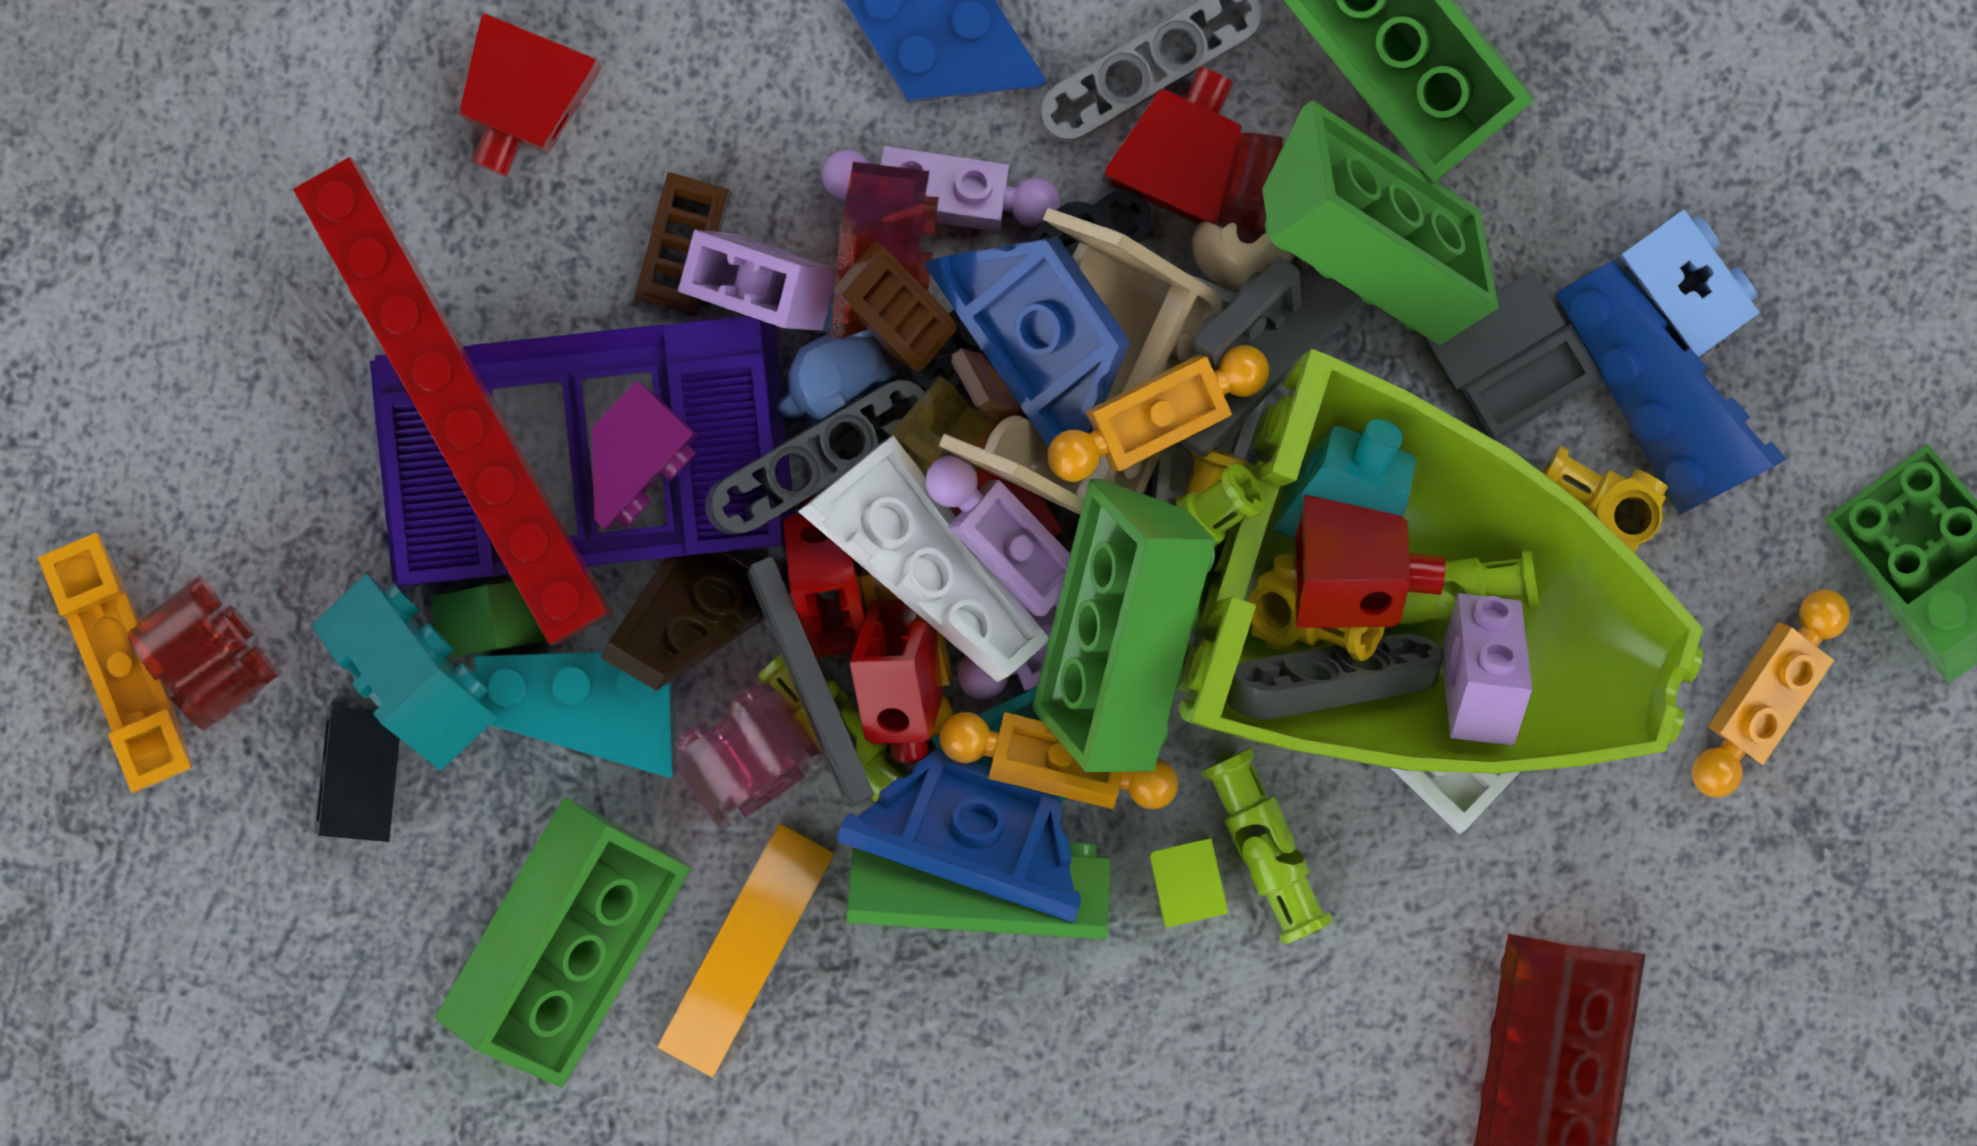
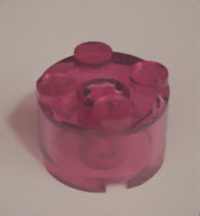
M756 685L743 692L728 705L732 712L730 716L712 728L707 722H703L690 729L675 742L681 755L675 761L674 766L718 829L731 826V823L725 816L726 814L739 808L743 816L747 818L797 784L805 777L798 766L806 758L810 757L815 766H817L824 757L818 745L779 691L766 694L760 685Z

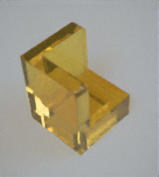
M940 377L890 433L892 436L894 435L911 459L925 471H928L930 466L939 458L955 455L939 446L944 434L984 450L990 433L997 425L970 407L955 387L946 379ZM971 463V465L977 472L980 467Z

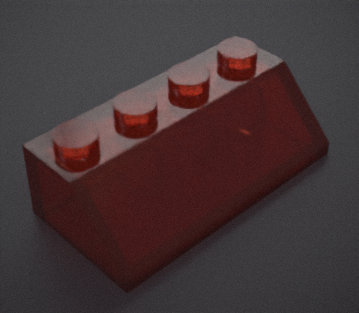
M1507 933L1505 953L1500 964V985L1495 1016L1491 1023L1490 1049L1485 1080L1481 1087V1106L1473 1146H1616L1646 954L1552 938Z

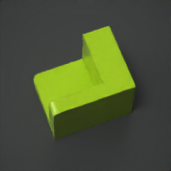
M1207 836L1196 839L1194 842L1159 849L1150 853V862L1159 897L1158 903L1163 925L1166 928L1229 914L1212 838Z

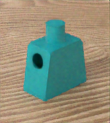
M1382 419L1370 421L1363 434L1341 426L1329 428L1302 462L1297 480L1284 486L1273 530L1295 538L1304 495L1397 514L1404 518L1417 460L1412 453L1399 449L1403 442V435L1400 429L1393 423Z

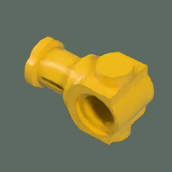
M1561 444L1557 447L1542 471L1544 475L1579 500L1634 553L1640 544L1654 537L1659 531L1663 520L1661 506L1667 498L1664 494L1668 489L1665 483L1637 468L1634 469L1629 479L1610 468L1601 475L1569 457L1568 448ZM1563 478L1581 487L1585 492L1564 481ZM1623 499L1636 501L1645 512L1644 525L1634 535L1624 533L1615 523L1614 512L1616 506Z
M1294 554L1276 556L1273 569L1258 577V585L1250 593L1247 601L1256 604L1251 621V635L1264 640L1268 647L1278 651H1296L1302 647V642L1314 647L1327 641L1347 649L1353 659L1362 662L1373 655L1385 627H1296Z

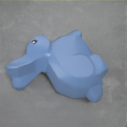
M834 291L822 335L799 348L789 369L786 394L778 399L775 407L783 418L789 420L804 418L810 424L815 425L874 389L894 382L899 377L895 370L886 362L883 348L875 340L873 334Z

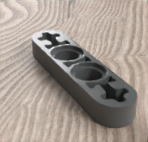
M897 380L874 389L715 483L710 488L705 500V511L708 520L717 530L725 534L738 535L760 527L835 482L880 445L878 444L876 433L883 438L882 442L894 435L899 443L916 435L925 427L930 417V403L927 394L919 385L906 380ZM890 394L896 400L907 398L910 401L912 409L905 413V418L908 422L906 426L901 420H895L874 430L873 425L868 419L877 417L890 409L892 406L889 398ZM864 407L866 408L868 419L860 413V410ZM839 423L853 426L861 438L860 450L850 460L841 459L836 456L829 445V435L832 429ZM784 455H794L800 458L806 466L807 480L798 491H788L782 488L776 480L775 466ZM758 470L763 489L776 501V504L770 508L768 496H764L744 508L747 517L744 522L739 515L727 517L722 508L730 501L726 491L730 488L735 495L749 492L761 485L752 476V473Z
M1395 634L1382 637L1373 655L1362 662L1353 659L1347 649L1338 645L1244 661L1237 665L1227 696V703L1233 710L1247 717L1274 719L1424 691L1433 688L1437 683L1444 656L1443 650L1437 643L1423 636Z

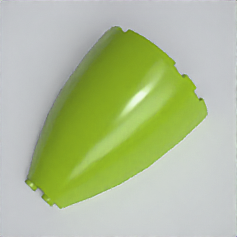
M1310 349L1303 354L1284 377L1283 387L1290 390L1288 395L1282 394L1275 405L1267 404L1257 422L1249 445V450L1257 453L1252 463L1247 462L1246 468L1254 475L1258 484L1263 489L1267 500V510L1253 518L1247 516L1226 530L1225 539L1214 548V563L1205 578L1199 601V619L1197 626L1192 631L1195 633L1194 643L1187 646L1183 661V680L1176 689L1188 694V699L1182 698L1178 707L1182 719L1207 729L1286 750L1405 771L1498 774L1586 766L1665 752L1668 744L1672 745L1678 738L1684 723L1685 711L1683 708L1677 707L1676 698L1681 682L1692 683L1700 670L1703 660V649L1698 644L1703 628L1651 569L1579 500L1510 448L1414 394L1337 358L1314 349ZM1382 419L1393 423L1402 432L1403 442L1399 449L1412 453L1417 460L1404 518L1408 521L1409 553L1445 556L1446 561L1478 557L1481 563L1517 559L1521 557L1523 551L1532 550L1539 607L1529 608L1526 602L1522 603L1532 692L1514 746L1450 738L1442 664L1437 683L1428 690L1280 718H1250L1236 712L1227 703V696L1238 663L1335 645L1324 641L1320 645L1313 647L1302 642V647L1296 651L1274 650L1268 647L1264 640L1251 635V621L1256 604L1247 602L1250 593L1258 585V577L1273 569L1275 557L1281 554H1294L1295 538L1273 530L1282 491L1285 485L1297 480L1302 462L1329 428L1341 426L1363 434L1370 421ZM1455 582L1452 584L1453 595L1457 596L1463 588ZM1450 618L1426 619L1424 622L1400 624L1399 622L1393 627H1385L1382 637L1395 634L1420 635L1434 641L1442 648Z

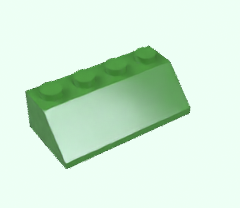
M1284 0L1433 183L1538 99L1457 0Z
M1314 100L1303 106L1262 188L1267 218L1265 220V229L1270 240L1280 250L1293 253L1315 267L1322 276L1333 278L1357 293L1365 303L1376 305L1397 318L1407 329L1421 333L1440 346L1498 309L1481 211L1437 181L1433 183L1425 173Z
M1089 479L1032 710L1085 772L1154 771L1160 748L1168 736V717L1175 691L1183 680V661L1191 631L1195 629L1198 623L1199 601L1206 575L1214 563L1216 539L1187 509L1102 479Z
M564 796L434 1018L474 1050L563 1088L692 868L607 817Z
M1069 841L1072 855L1069 868L1074 891H1079L1081 898L1075 922L1072 923L853 847L846 923L1107 940L1109 856L1097 855L1096 843Z

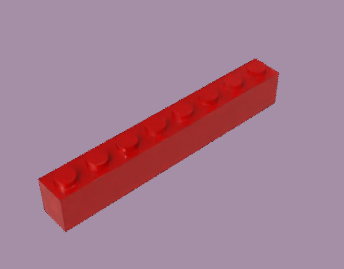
M348 157L293 188L549 645H559L614 614L362 166L351 157Z

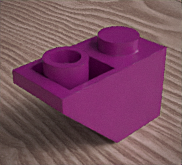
M638 380L628 388L592 427L594 520L603 529H611L617 522L625 529L630 526L652 502L645 494L649 487L662 474L669 481L673 480L697 454L689 445L697 438L698 434L644 383Z

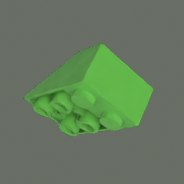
M1927 444L1825 517V521L1908 637L1949 684L1977 664V500Z

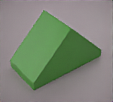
M514 582L485 585L430 597L435 628L454 648V651L447 659L548 642Z

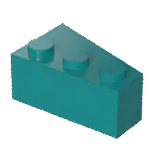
M366 573L311 625V628L337 664L343 669L346 668L353 676L355 681L352 685L364 699L369 696L377 705L378 709L373 714L378 721L441 771L497 718L481 699L489 690L463 662L456 668L451 664L447 657L454 651V648L429 622L422 628L418 625L413 617L421 610L396 583H393L386 590Z
M603 652L474 657L475 674L489 690L481 699L497 717L490 724L491 726L667 778H677L674 680L655 691L601 659L600 657Z

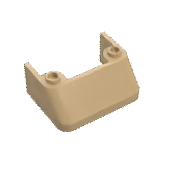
M1047 208L1043 220L1079 241L1072 258L1131 342L1106 401L1195 357L1194 339L1199 327L1210 315L1222 313V303L1219 295L1213 289L1128 236ZM1010 416L1002 420L990 433L984 450L946 434L943 435L939 444L940 447L983 470L1080 515L1089 479H1102L1143 494L1162 453L1160 451L1120 472L1111 470L1105 455L1100 457L1099 464L1091 476L1082 481L1069 482L1053 473L1047 459L1048 446L1031 421L1021 416Z

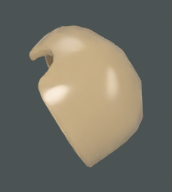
M1201 222L1192 237L1193 255L1199 268L1206 276L1224 289L1239 293L1245 281L1252 274L1258 271L1263 273L1279 256L1290 263L1295 256L1289 251L1280 250L1270 240L1267 232L1263 233L1255 242L1246 244L1239 239L1237 235L1238 226L1235 223H1230L1221 228L1210 222Z

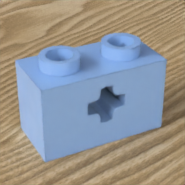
M1683 209L1615 258L1614 261L1666 319L1667 326L1665 331L1678 346L1685 351L1691 348L1700 357L1760 312L1752 302L1758 297L1757 292L1746 275L1736 266L1728 270L1714 251L1720 246V242L1711 227L1699 215L1691 219ZM1680 267L1688 274L1698 270L1703 275L1704 280L1698 285V290L1703 296L1702 298L1695 291L1689 292L1686 295L1680 291L1678 285L1685 278Z

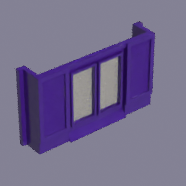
M750 316L463 346L587 566L765 547H786L783 521L789 515H795V507L790 508L754 530L738 535L725 534L717 530L708 520L705 511L706 496L715 483L787 441L785 418L775 408L778 399L783 396L775 325ZM386 354L376 355L375 360L369 362L392 584L396 583L400 588H406L426 583L510 575ZM638 380L644 383L698 434L697 438L689 445L697 454L673 480L669 481L662 474L649 487L645 494L652 502L630 526L625 529L617 522L611 529H603L594 520L592 427L628 388ZM784 455L775 466V477L782 488L793 491L789 455ZM756 470L752 473V476L761 484L759 472ZM762 484L749 492L735 495L729 488L726 492L729 495L730 501L722 508L727 517L739 515L744 522L747 519L744 508L758 498L768 496L771 508L776 504V501L766 493Z

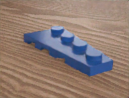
M1614 260L1555 293L1659 480L1668 486L1666 492L1679 515L1786 460L1785 456L1772 441L1764 445L1745 423L1750 416L1733 397L1726 401L1705 377L1703 372L1707 367L1690 348L1687 351L1681 349L1665 331L1667 326L1666 319Z

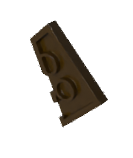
M738 550L665 558L607 643L600 658L653 690H659L765 619L747 577L750 566L756 563V561ZM781 577L792 601L790 582Z

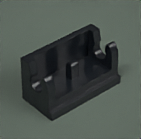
M327 706L314 831L318 836L382 842L390 841L400 738L378 721L373 714L375 710Z

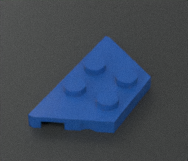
M843 0L908 103L938 100L940 97L988 95V92L1007 90H1036L1047 83L995 0Z
M1059 237L951 254L930 259L924 264L1048 448L1051 441L1063 431L1076 429L1088 434L1091 433L1093 428L1085 411L1106 401L1131 342Z
M936 749L918 762L914 767V771L909 776L897 778L881 790L878 801L857 817L851 813L843 819L837 842L1072 923L1075 922L1081 898L1079 891H1074L1069 868L1072 855L1068 837L1061 829L1063 812L1059 796L988 779L991 767L976 762L958 763L948 758L943 751Z

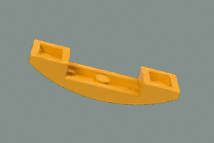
M93 533L37 557L59 614L68 621L112 731L108 733V736L131 793L139 792L193 769L185 738L157 660L128 592L100 535Z
M781 823L778 824L657 1048L710 1077H714L835 855L833 851Z

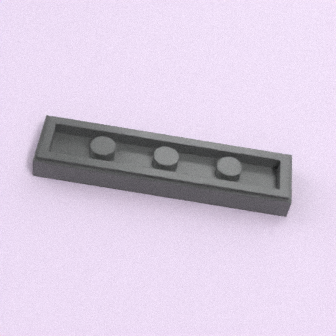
M771 556L750 566L747 574L748 580L845 806L849 805V808L870 800L874 796V792L773 557Z

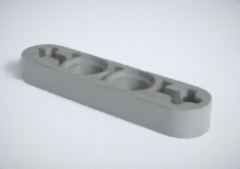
M1199 0L1058 83L1046 93L1041 103L1040 119L1044 130L1052 138L1061 142L1073 143L1084 139L1155 97L1160 88L1165 90L1197 72L1199 67L1204 68L1246 43L1255 35L1261 22L1262 8L1259 0H1229L1234 7L1245 4L1249 9V12L1243 18L1245 29L1237 32L1229 24L1215 31L1212 34V38L1220 45L1212 50L1208 49L1203 30L1191 18L1202 14L1204 25L1210 24L1220 17L1222 13L1220 3L1225 0ZM1174 30L1184 31L1194 39L1196 54L1189 63L1173 65L1162 57L1160 42L1167 33ZM1129 63L1140 72L1142 85L1133 96L1127 98L1117 97L1107 89L1105 75L1113 65ZM1093 78L1098 97L1111 110L1100 115L1095 102L1080 113L1079 118L1082 125L1072 129L1067 122H1061L1056 125L1052 120V116L1058 112L1056 100L1065 96L1070 103H1076L1089 95V90L1081 83Z

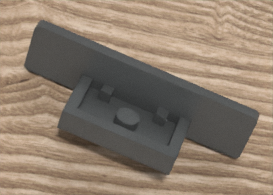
M1281 256L1263 273L1258 271L1252 274L1241 287L1238 297L1221 314L1214 313L1210 315L1199 327L1194 339L1195 356H1207L1213 371L1218 369L1223 354L1230 348L1238 345L1253 346L1259 349L1268 360L1270 368L1268 381L1261 391L1252 396L1239 397L1231 393L1225 394L1224 397L1232 416L1180 441V443L1200 457L1209 455L1284 380L1285 375L1296 361L1310 349L1315 350L1363 300L1357 293L1333 278L1322 276L1312 265H1309L1300 274V270Z

